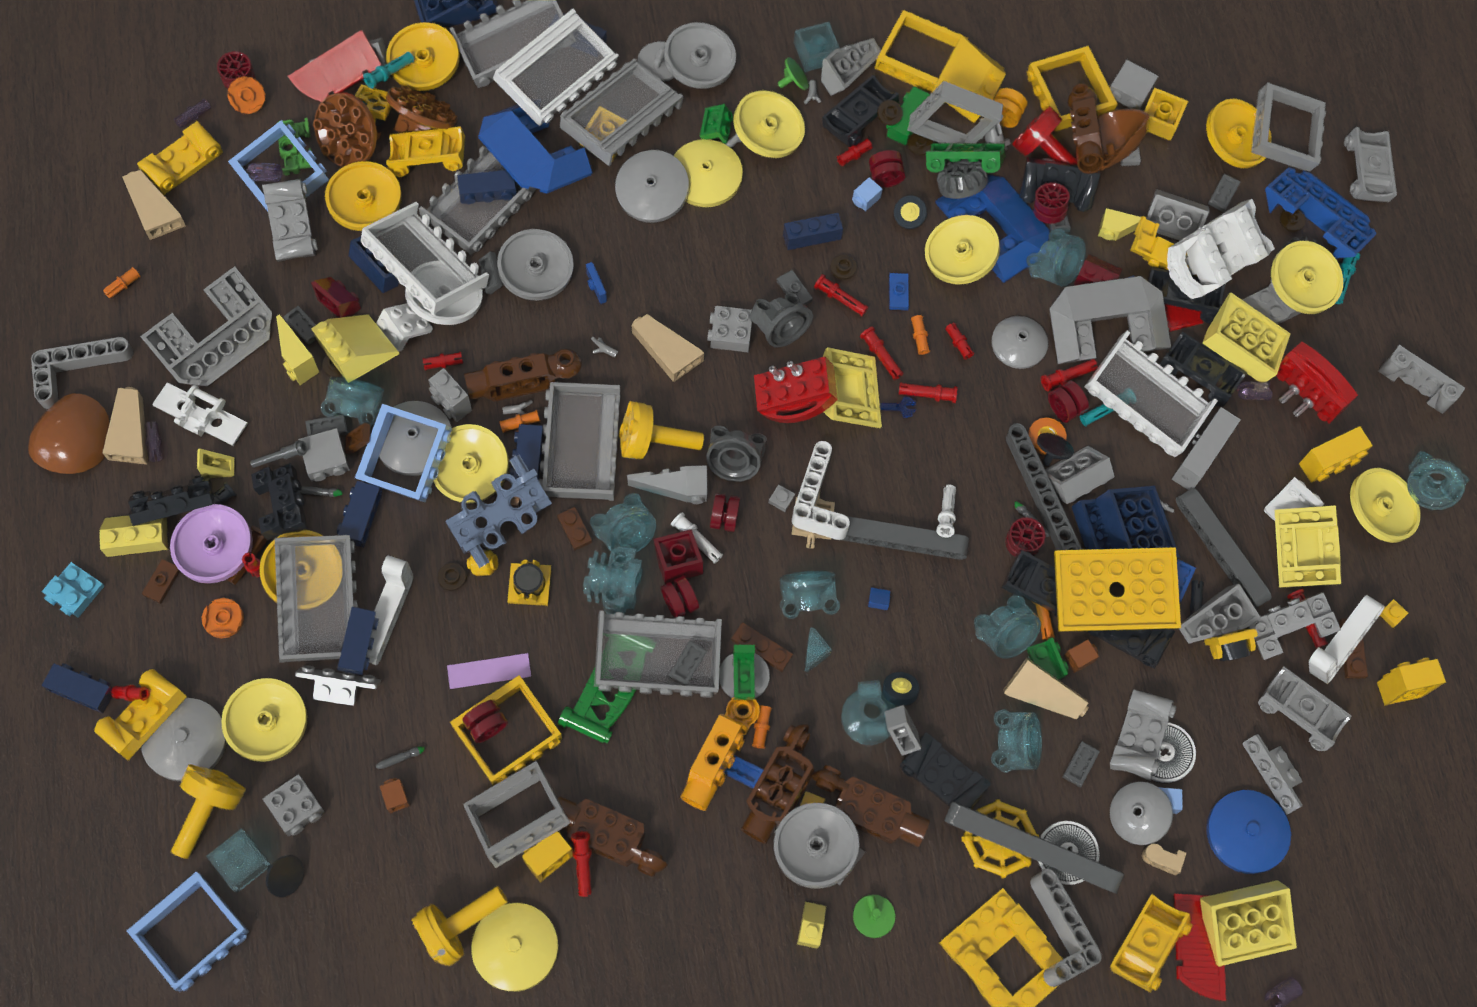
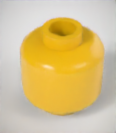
M483 550L489 563L481 568L478 567L472 555L467 559V567L471 569L473 575L488 576L497 570L498 557L491 550Z

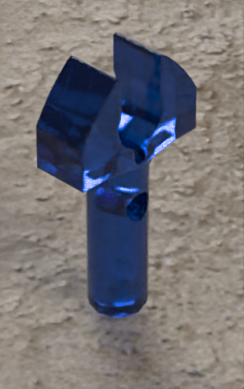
M903 397L900 403H880L879 408L880 410L900 411L903 417L908 418L915 413L916 409H907L905 406H915L916 402L910 397Z

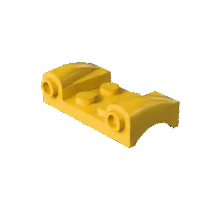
M198 121L182 131L184 136L156 156L151 153L137 163L139 169L163 195L223 153L220 144Z
M461 126L389 135L390 157L386 164L389 170L397 177L407 175L410 165L443 162L444 167L450 171H456L463 167L465 135Z
M154 669L144 672L139 680L141 687L149 689V698L147 700H134L115 721L109 716L100 719L94 730L99 737L127 760L137 752L187 697Z
M1151 894L1110 965L1111 971L1148 992H1151L1153 989L1157 990L1162 981L1159 978L1160 970L1179 937L1187 936L1191 931L1190 914L1170 907Z

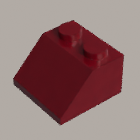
M1088 254L1074 285L1117 280L1122 269Z
M332 277L314 280L311 283L317 300L336 317H350L361 309L359 297L354 292L349 293L340 280L335 281Z
M692 529L653 539L659 569L665 584L674 582L675 579L681 576H685L687 579L703 574V560Z

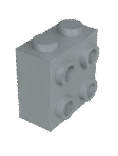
M1126 60L1110 86V90L1116 101L1126 105L1129 109L1140 110L1153 89L1158 75Z
M715 306V313L711 312L710 324H713V329H709L707 340L711 341V348L748 352L752 325L749 315L752 310Z
M444 368L428 379L430 384L429 390L432 393L431 398L437 405L441 404L444 407L443 411L448 418H453L458 422L472 411L469 396Z
M337 428L298 439L304 441L308 448L307 452L303 455V459L311 481H322L328 476H339L350 470Z
M299 774L263 798V801L288 836L299 834L306 824L318 821L322 817L321 814L325 812Z

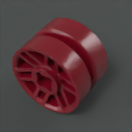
M228 52L217 63V70L223 85L227 89L236 78L247 76L256 79L249 57L242 52Z
M881 151L870 157L869 167L872 180L881 188L896 186L904 181L905 171L902 156L898 151Z
M1058 183L1041 185L1035 194L1034 215L1036 218L1047 224L1061 222L1066 217L1070 198L1068 190Z
M1068 381L1061 385L1060 388L1058 387L1048 394L1050 407L1062 422L1067 423L1089 409L1085 393L1074 381Z
M716 493L710 528L720 530L724 522L725 531L735 532L741 497L731 495L728 503H726V494Z
M1024 517L1016 520L1006 535L1005 544L1007 550L1014 557L1021 550L1035 556L1045 541V530L1041 523L1033 518Z
M685 576L675 579L674 586L671 582L660 586L663 598L674 618L685 616V609L689 613L699 609L695 593Z
M488 700L479 704L462 718L466 728L471 730L470 734L476 743H481L494 737L509 723L504 714L499 713L500 708L495 700Z

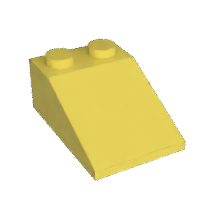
M279 314L276 318L281 353L285 361L283 366L287 370L286 373L292 381L296 380L302 385L320 372L313 356Z

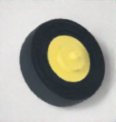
M905 196L894 207V218L905 229L918 228L926 220L927 207L923 200L917 196Z
M895 672L888 675L884 680L883 695L894 705H910L916 701L919 695V683L915 677L908 673Z

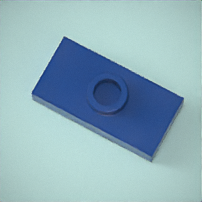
M590 262L586 264V273L589 278L587 282L590 290L595 291L600 304L607 301V293L594 264Z
M890 273L889 310H908V274Z
M1178 559L1177 572L1180 603L1196 568Z
M733 755L735 757L734 764L730 769L726 768L724 774L754 788L764 769Z

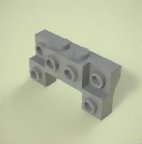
M1323 592L1301 601L1299 598L1288 601V606L1283 608L1280 605L1268 609L1269 613L1260 616L1261 618L1248 626L1249 629L1257 630L1258 636L1254 637V640L1263 660L1283 653L1277 637L1314 623L1321 638L1341 630Z

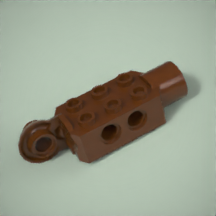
M1078 84L1072 88L1067 103L1071 107L1070 115L1073 121L1071 125L1074 144H1076L1078 169L1083 173L1092 174L1098 172L1103 167L1105 161L1096 107L1097 95L1086 84Z
M561 349L551 355L533 353L523 358L514 357L504 362L495 361L486 365L482 370L464 373L470 400L485 397L495 402L546 391V389H550V382H555L554 379L575 376L581 369L582 361L575 351ZM563 360H569V361H570V362L567 363V364L561 363Z
M801 724L796 727L791 725L788 728L783 739L787 744L785 747H776L746 801L751 812L745 820L741 831L763 844L767 843L775 827L779 826L784 817L795 809L811 780V775L815 773L810 760L798 753L799 750L803 751L810 738V733H808L809 725Z
M824 765L823 769L811 775V778L816 781V785L819 788L832 793L834 790L839 792L835 807L843 811L851 819L855 828L890 844L899 838L917 847L920 846L930 820L911 812L910 802L856 777L845 780L840 777L841 772L831 766Z
M561 796L558 798L570 821L569 825L562 828V830L568 832L570 843L574 844L571 840L573 833L586 831L590 833L588 842L591 852L625 867L632 863L638 864L637 870L654 877L657 872L664 870L668 866L662 860L663 856L649 849L640 850L645 837L642 822L588 799H584L577 804Z

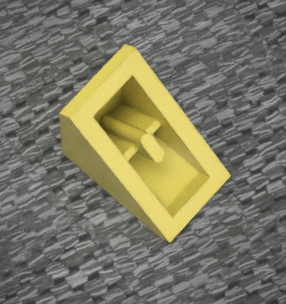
M198 449L197 469L201 475H209L210 478L233 477L234 457Z

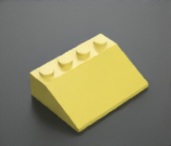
M1229 293L1207 329L1203 344L1247 372L1248 375L1261 384H1264L1277 375L1290 333L1233 293Z
M369 314L327 319L311 328L321 348L348 383L399 355L398 350Z
M1276 880L1200 898L1202 918L1218 967L1297 948L1290 888L1280 881Z

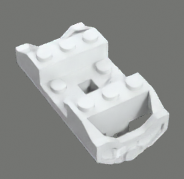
M1253 199L1239 203L1168 248L1167 268L1169 275L1180 290L1191 299L1202 297L1221 287L1232 279L1231 275L1247 265L1259 262L1275 249L1271 240L1261 233L1255 219L1256 206ZM1197 274V277L1201 284L1192 278V275Z

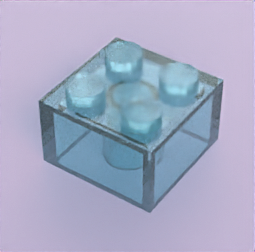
M829 22L795 30L794 45L805 72L822 68L823 59L833 50L839 48Z
M242 828L206 856L229 887L236 893L271 865Z

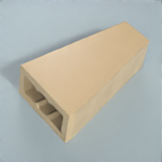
M141 170L122 176L150 240L186 226L180 213Z
M648 314L634 320L632 324L633 335L673 382L704 361V352Z
M133 387L118 388L103 454L111 461L147 464L148 454L143 397Z
M1028 658L1024 660L1003 689L1004 694L1074 719H1077L1079 715L1082 717L1089 708L1087 706V699Z

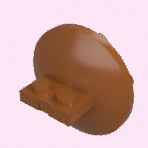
M401 85L400 88L392 87L387 92L386 101L399 113L394 128L399 133L434 130V128L448 129L455 127L457 124V115L450 109V104L436 100L435 96L431 93L426 92L423 94L405 85Z
M336 93L326 97L320 103L316 111L315 120L313 121L316 139L322 154L339 167L355 162L368 161L373 155L377 139L381 135V132L376 129L375 121L368 107L359 98L349 93ZM329 155H334V156H335V161H333V160L329 157Z

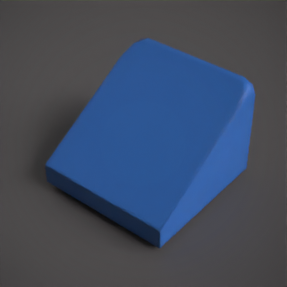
M871 587L868 607L888 610L890 591Z

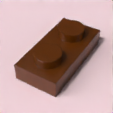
M575 507L557 515L574 551L592 543V539Z

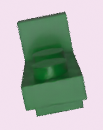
M734 645L732 657L734 700H755V645Z

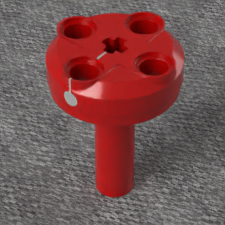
M1051 106L1036 117L1012 143L1024 156L1030 154L1039 145L1055 162L1077 165V159L1051 134L1062 121L1059 114Z

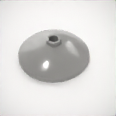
M1012 316L1004 319L996 326L992 334L991 344L995 355L1002 363L1012 368L1026 369L1037 365L1044 358L1048 349V338L1044 329L1036 321L1024 316Z
M1135 782L1124 786L1116 793L1110 806V819L1113 828L1121 838L1136 845H1148L1159 841L1169 831L1173 820V809L1168 796L1160 788L1146 782ZM1140 808L1142 813L1136 816L1135 810Z

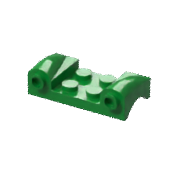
M932 143L931 151H926V167L929 171L936 173L944 169L949 159L951 162H958L961 159L977 162L981 159L982 169L985 172L994 173L1000 169L1005 159V143Z

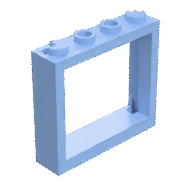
M279 121L228 161L267 211L264 193L243 167L283 135L290 139L315 171V173L302 182H305L307 187L305 198L329 180L324 174L327 170L321 163L318 165L315 163L317 158L310 150L306 152L304 149L306 144L300 137L296 139L294 137L296 132L289 124L285 126L282 121Z
M382 404L355 478L426 502L429 493L431 494L433 480L438 476L440 461H443L445 457V447L451 440L452 428L445 424ZM394 415L438 429L416 492L372 478Z
M197 871L127 930L173 989L179 992L189 989L194 984V979L199 975H205L217 959L220 961L225 958L229 953L228 950L234 945L241 944L246 939L245 935L249 932L206 879ZM202 886L237 928V931L179 980L143 935Z

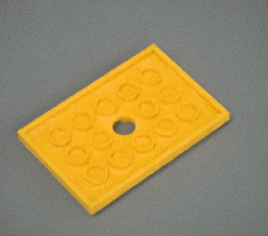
M1176 548L1054 551L1058 632L1181 628ZM1113 582H1119L1124 587V594L1121 597L1117 598L1110 594L1109 587Z

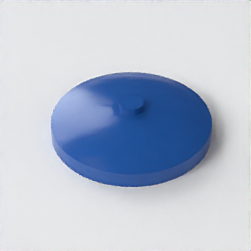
M1252 790L1232 792L1221 798L1213 806L1208 816L1206 831L1212 851L1223 864L1237 872L1245 874L1266 872L1277 866L1288 852L1291 842L1289 821L1282 808L1265 794Z

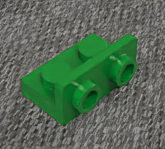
M725 104L705 108L700 132L701 139L708 140L719 137L723 143H727L733 114Z
M1053 637L1048 638L1046 642L1026 649L1031 661L1058 680H1062L1067 676V663L1065 660H1062L1059 654L1061 652L1059 644L1054 642Z

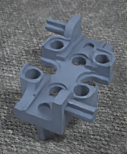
M520 454L509 460L519 478L515 479L510 474H503L491 482L497 493V499L494 503L486 504L482 502L477 492L473 491L463 498L461 502L462 511L445 521L463 553L470 552L479 568L489 563L480 545H483L488 550H494L506 543L500 532V527L504 522L511 521L515 523L517 529L523 534L536 524V513L552 504L536 477L538 474L535 469L529 471ZM503 480H508L511 483L509 490L501 487ZM518 497L521 500L522 504L519 508L511 506L510 500L512 498ZM468 500L475 501L477 508L469 510L466 507V502ZM524 514L530 515L532 522L524 524L521 516ZM479 517L485 518L487 521L486 527H477L476 519ZM490 534L497 537V543L494 545L489 544L486 540V537Z

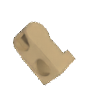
M1151 844L1143 850L1142 858L1149 865L1177 875L1181 872L1187 853L1178 850L1173 854L1163 850L1158 844Z

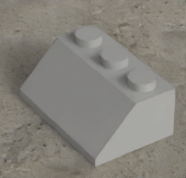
M1156 189L1146 219L1155 224H1160L1157 230L1158 234L1180 241L1204 226L1209 213V206Z
M1089 446L1075 452L1070 459H1063L1045 469L1058 499L1066 504L1074 502L1078 497L1090 493L1094 488L1107 483L1115 477L1110 458Z

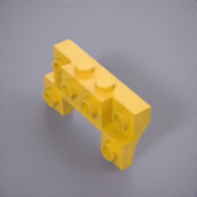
M1141 217L1134 233L1136 237L1130 251L1142 256L1144 260L1148 261L1150 266L1168 270V248L1174 244L1161 237H1156L1160 224H1155L1147 220L1146 217Z

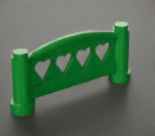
M603 634L609 640L602 652L600 679H614L609 670L626 669L628 674L623 677L624 680L640 681L646 654L653 652L657 642L646 636ZM634 651L636 657L632 659V665L626 666L618 652ZM594 668L575 708L572 709L566 706L557 725L564 728L566 726L601 743L605 742L608 744L613 732L609 731L610 727L625 711L636 690L632 689V692H618L614 695L615 700L608 702L599 690V687H594ZM608 705L610 710L605 713L606 718L604 720H599L591 706Z

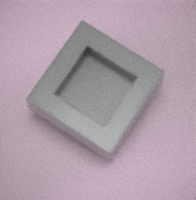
M1139 147L1121 161V166L1140 164Z
M778 484L768 503L786 512L795 497V493Z

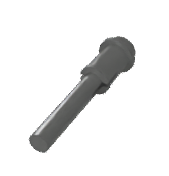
M298 440L292 445L282 447L278 452L251 460L250 464L255 468L282 458L289 459L297 455L303 456L308 448L304 441Z

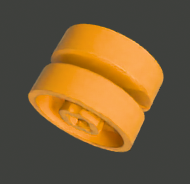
M1002 88L998 90L994 101L1003 104V118L1000 125L1012 128L1018 125L1027 107V100L1016 90Z

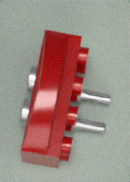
M1304 342L1298 344L1284 357L1276 375L1280 381H1285L1290 385V390L1279 399L1281 403H1285L1294 394H1299L1304 399V403L1293 412L1296 417L1309 407L1318 412L1317 416L1320 420L1327 421L1330 424L1358 396L1345 377L1326 358Z
M826 357L798 364L788 361L787 367L777 369L774 366H770L768 372L754 375L757 411L767 419L775 422L796 423L808 420L821 414L838 400L834 364ZM812 407L811 409H809V410H807V411H805V412L799 413V414L786 415V416H782V415H781V414H785V413L797 411V410H800V409Z

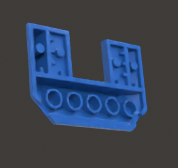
M541 99L531 100L538 108L540 107ZM518 104L483 117L478 138L520 187L526 189L533 187L540 189V192L550 193L592 175L585 148L576 151L572 146L549 154L532 134L549 127V123L546 124L544 122L539 126Z
M1287 168L1265 188L1269 212L1271 213L1279 205L1292 214L1298 209L1302 211L1307 219L1326 232L1323 238L1330 245L1337 247L1336 251L1332 254L1335 258L1355 257L1376 235L1375 230L1369 226L1370 219L1366 214L1310 172L1303 171L1301 174L1296 173L1295 169Z
M987 175L988 184L979 193L960 199L942 196L935 203L949 219L961 215L977 217L985 211L990 214L1008 235L999 241L1000 254L995 266L992 268L1000 280L1005 283L1047 255L1050 230L1043 222L1036 218L1033 210L1026 202L1022 201V198H1020L1019 194L1004 177Z

